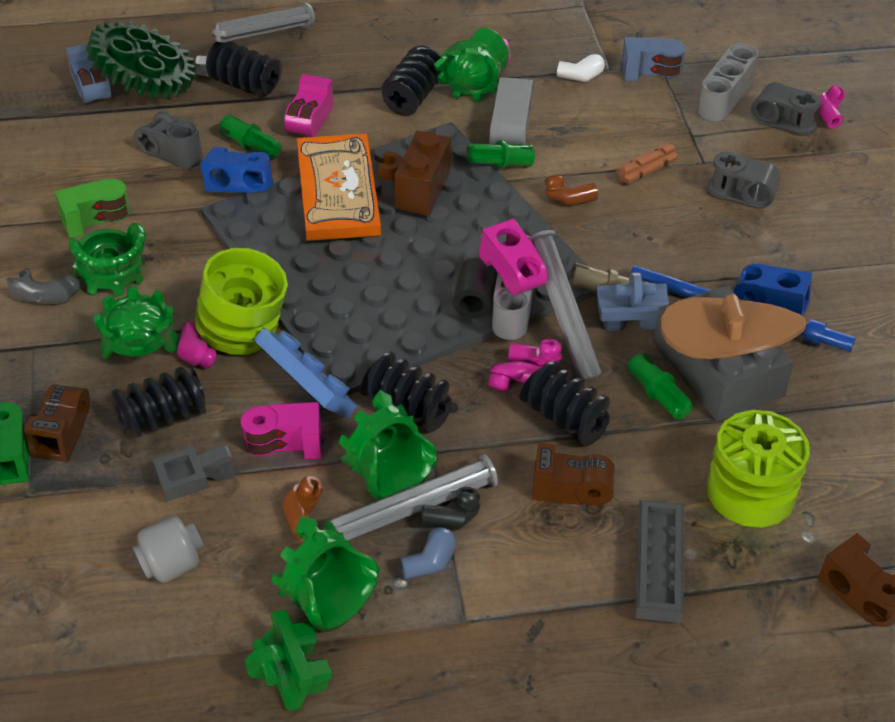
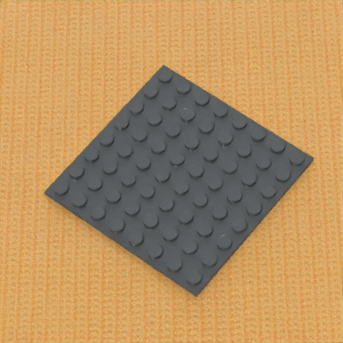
M452 122L424 131L451 137L450 173L430 216L395 209V180H383L378 177V164H384V153L395 152L403 158L414 135L370 150L381 222V236L306 241L300 174L275 182L272 187L265 191L243 193L201 208V214L226 249L250 248L265 253L279 263L286 273L288 287L278 322L287 333L301 343L298 350L302 354L305 352L311 354L325 366L321 371L327 377L329 374L336 377L349 388V391L346 393L347 396L360 391L363 376L373 363L379 360L386 352H393L396 356V362L399 359H406L409 362L410 369L413 366H422L496 336L492 330L493 302L491 311L482 318L464 317L453 307L452 301L461 264L470 258H480L479 251L482 231L493 225L514 218L528 236L544 230H553L492 164L469 163L466 160V148L472 143ZM556 233L557 237L554 242L569 281L574 263L586 264ZM507 234L498 236L497 240L500 243L505 242ZM545 285L534 288L528 322L554 312ZM571 286L576 303L596 295L593 291Z

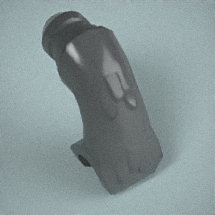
M24 268L19 272L20 278L9 277L6 279L9 294L15 301L43 305L67 303L73 294L79 292L81 286L79 280L72 275H67L62 280H52L47 283L35 281L32 279L31 270L28 268Z

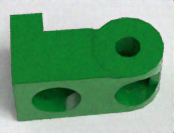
M11 402L0 403V485L29 481V447L24 432L23 414L21 408Z

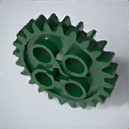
M118 20L115 21L114 25L107 21L104 23V26L97 25L96 29L91 31L86 52L89 53L87 59L94 61L92 66L94 69L102 70V77H112L113 85L124 84L125 91H129L132 88L136 89L139 96H142L144 92H148L152 98H156L157 93L165 99H168L170 94L179 97L180 92L186 93L188 87H191L196 66L193 65L194 58L187 57L189 51L179 49L180 42H170V35L161 36L156 28L149 31L144 24H141L140 27H135L131 21H128L127 26Z

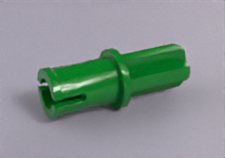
M231 114L224 116L219 124V127H221L219 129L220 134L235 140L244 150L253 149L256 152H264L269 155L270 159H276L282 150V144L275 138L261 132L260 127L256 124H246Z
M503 140L497 141L495 145L469 144L466 148V160L469 163L494 164L498 169H503L506 166L531 167L535 161V149H532L533 145L507 144Z
M639 353L630 360L627 371L646 389V395L651 400H657L678 420L684 419L686 415L692 412L693 405L691 400L674 384V377L670 373L663 372L646 353L643 355Z

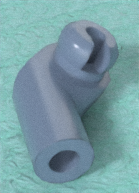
M443 527L434 528L428 534V540L422 553L399 558L403 579L407 580L443 571L456 549V538L453 532Z

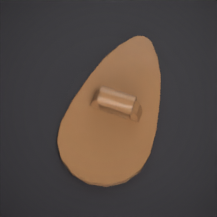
M731 294L725 298L693 297L678 300L668 306L661 316V334L666 343L679 353L692 358L717 359L758 352L782 345L804 332L807 323L802 315L788 309L766 303L739 300L737 295Z

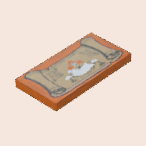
M367 133L297 138L306 241L381 236V222Z

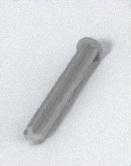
M302 2L294 8L218 22L215 28H212V35H215L216 41L222 43L298 26L309 28L315 21V13L310 4Z
M544 230L529 237V240L537 249V253L545 264L547 270L545 286L576 374L584 382H589L598 378L601 374V369L554 242L557 235L554 230Z
M486 454L479 455L478 461L334 517L329 522L334 524L339 533L343 532L345 539L350 540L421 511L422 504L435 506L457 497V491L462 487L478 489L488 485L493 488L498 484L496 470L490 458Z

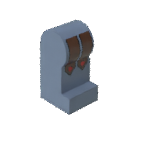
M624 37L621 60L624 80L638 81V75L659 74L664 77L680 75L685 54L684 44L675 39Z
M87 44L66 48L71 77L84 104L97 99L111 98L108 77H102V70L94 69L92 67L94 61L87 59L89 54L86 52Z

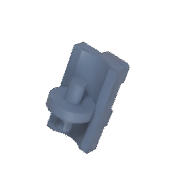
M639 272L630 273L629 284L596 286V299L600 320L603 321L606 331H620L624 327L625 321L638 320L639 326L645 330L655 329L659 307L669 304L666 284L642 283Z

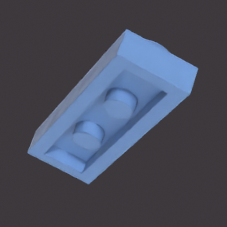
M263 327L254 339L324 408L348 419L358 406L346 395L349 388L336 377L330 374L327 377L321 371L325 366L307 352L302 354L298 350L301 343L289 333L282 330L278 335Z

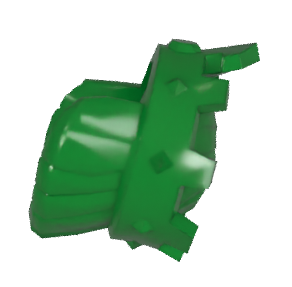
M488 27L478 28L470 40L458 41L448 47L447 50H444L440 59L434 64L437 71L441 70L437 77L439 84L446 82L452 88L451 96L457 100L461 94L473 96L474 103L481 102L483 95L490 91L493 94L497 92L498 77L509 61V48L501 35Z
M132 223L128 227L127 233L116 229H102L88 234L80 241L73 237L70 238L69 249L75 260L72 266L74 268L72 274L78 280L81 278L87 284L88 293L96 295L99 288L112 289L114 296L117 297L124 295V287L134 281L140 285L144 279L142 266L146 264L142 256L146 240L144 227L138 223Z
M137 286L127 287V296L115 300L108 294L102 299L104 310L101 314L94 315V322L98 326L96 330L102 336L100 353L104 359H108L113 352L130 357L144 356L157 351L163 345L165 350L170 353L177 351L179 337L171 326L175 322L172 320L173 306L167 307L165 305L164 293L156 289L152 296L142 295L139 293Z
M381 390L377 392L371 401L374 408H377L378 411L368 416L360 410L354 416L358 424L351 437L342 434L339 440V444L346 449V455L344 454L340 460L352 467V471H357L364 478L368 493L376 500L423 483L425 478H428L432 473V468L435 467L438 459L436 447L418 433V427L413 422V416L407 415L402 404L395 407L391 396Z
M301 516L295 533L305 541L296 551L287 546L284 548L280 556L287 562L283 574L275 572L272 575L271 583L280 588L278 595L290 599L293 605L302 608L315 629L329 632L343 626L361 610L377 585L380 569L372 557L353 549L351 542L344 538L343 532H338L332 522L326 521L323 525L325 530H320L314 518Z

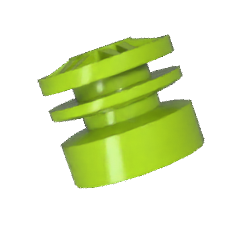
M250 248L223 250L217 252L207 261L202 274L200 295L194 315L196 331L204 342L218 351L231 355H250L263 350L254 339L263 327L276 333L281 314L280 311L288 287L286 273L279 263L265 253Z
M749 410L736 413L725 420L717 433L713 460L707 477V496L714 509L726 519L749 527L763 528L779 524L790 516L797 502L801 480L805 474L806 465L810 457L809 441L802 429L787 417L771 411Z

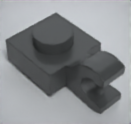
M227 445L216 446L197 455L195 447L192 446L152 459L166 501L209 488L207 478L225 480L235 475L231 463L232 457Z

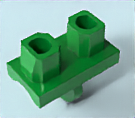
M286 610L273 611L271 614L273 626L261 639L253 642L252 647L254 651L246 658L244 666L249 677L265 679L268 686L277 685L287 711L297 710L301 708L306 695L326 691L332 678V672L327 660H306L305 654H312L316 645V633L311 623H291Z

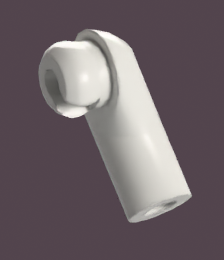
M592 54L576 64L560 61L557 77L588 82L604 70V59L600 55Z

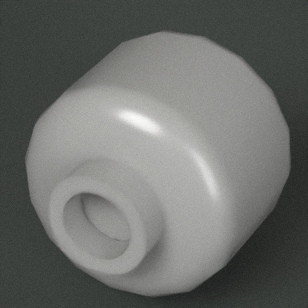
M172 515L140 530L137 535L138 544L132 546L147 579L155 577L157 581L166 583L198 566L199 556L197 550L203 548L204 544L193 522L184 526L180 518Z

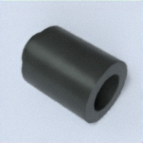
M470 258L461 264L452 301L454 309L460 315L467 318H482L491 311L498 272L493 265L486 266L481 258Z

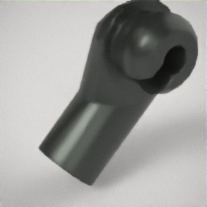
M462 487L457 491V498L446 507L422 504L419 525L431 528L443 527L449 530L463 528L478 515L480 510V504L478 503L480 500L479 492L472 487Z

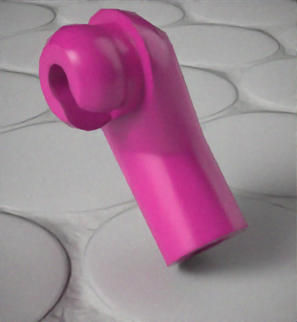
M832 85L828 91L822 93L820 96L821 104L819 109H817L818 114L831 129L838 127L843 122V116L837 109L841 106V101L846 97V92L838 85Z
M185 322L182 325L177 346L179 358L193 366L200 365L204 369L210 368L217 357L215 349L207 347V343L200 340V335L195 328V322Z
M554 339L543 340L540 347L510 343L508 362L522 361L542 367L552 360L560 363L563 357L560 353L562 347Z
M522 361L494 364L489 370L491 376L488 380V385L490 388L499 391H507L510 386V379L525 383L528 377L539 368H542V366Z

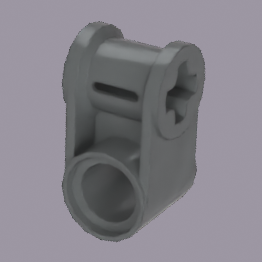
M773 82L769 83L752 103L750 108L751 115L762 125L788 131L797 136L812 135L816 130L817 123L814 118L816 110L820 107L821 98L811 91H803Z
M161 111L154 116L153 122L146 127H139L134 133L135 141L144 153L173 163L177 167H193L203 159L198 126L192 121L183 120L168 112Z
M726 151L716 154L713 160V166L715 167L714 175L710 178L707 185V190L711 195L719 199H728L747 204L754 208H765L772 204L780 181V171L774 164L743 157L734 152ZM728 163H731V164H732V165H731V168H728V167H727V166H728ZM725 183V188L722 189L721 185Z

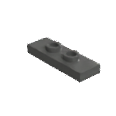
M639 500L635 619L682 623L684 614V504Z

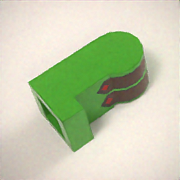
M103 179L54 191L59 215L69 238L84 235L83 228L103 223V221H120L128 216L130 212L126 186L118 179Z

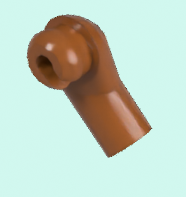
M551 175L545 179L546 189L544 192L552 200L572 206L598 199V191L594 183L567 187L564 186V178L561 175Z
M306 476L300 483H297L285 497L282 504L292 535L297 540H304L295 533L299 518L301 516L310 518L309 514L319 502L320 495L323 492L321 481L313 476Z

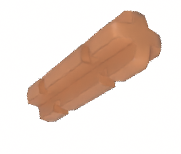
M663 144L657 147L655 151L651 150L632 159L630 164L626 162L620 165L616 170L619 181L622 184H631L637 181L640 176L643 178L663 168L664 164L669 165L675 162L678 158L675 151L676 147L673 144Z

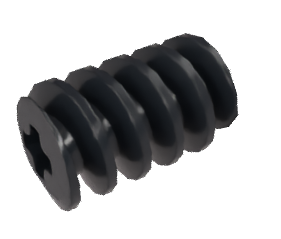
M216 41L210 48L206 58L205 66L210 78L217 81L220 80L224 84L242 89L245 92L253 93L258 97H266L272 93L282 74V63L278 58L271 59L267 54H259L254 49L248 50L247 47L243 45L238 46L232 41L226 44Z
M423 45L413 47L383 83V100L389 109L396 114L402 116L414 114L429 92L438 83L437 77L441 70L437 71L434 64L441 56L435 50Z
M391 351L384 353L379 360L373 363L363 376L360 385V394L369 396L371 400L379 390L390 395L395 407L402 404L407 415L413 416V422L416 425H423L429 432H434L446 421L452 406V399L448 395L450 385L448 381L440 380L435 385L436 376L433 373H426L422 377L421 367L416 365L409 369V362L404 358L396 362V356Z
M552 360L528 377L521 388L519 398L522 402L528 403L533 410L541 412L546 419L553 420L557 427L566 429L568 435L578 438L581 444L589 446L601 438L609 424L610 415L607 410L610 399L605 395L596 399V388L590 386L584 389L585 383L581 378H575L571 381V371L563 369L559 372V363Z
M192 366L190 367V374L183 367L176 368L174 379L167 372L161 373L159 375V386L152 378L144 379L143 392L135 383L129 384L127 386V398L118 388L111 390L113 407L125 435L126 429L131 428L137 437H141L142 423L147 422L154 432L158 431L159 417H163L172 426L174 425V412L179 411L185 420H189L190 407L193 405L201 415L206 414L204 391Z

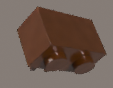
M416 131L403 158L395 152L384 153V164H378V177L383 180H395V209L430 216L450 173L451 137L437 135L433 132Z

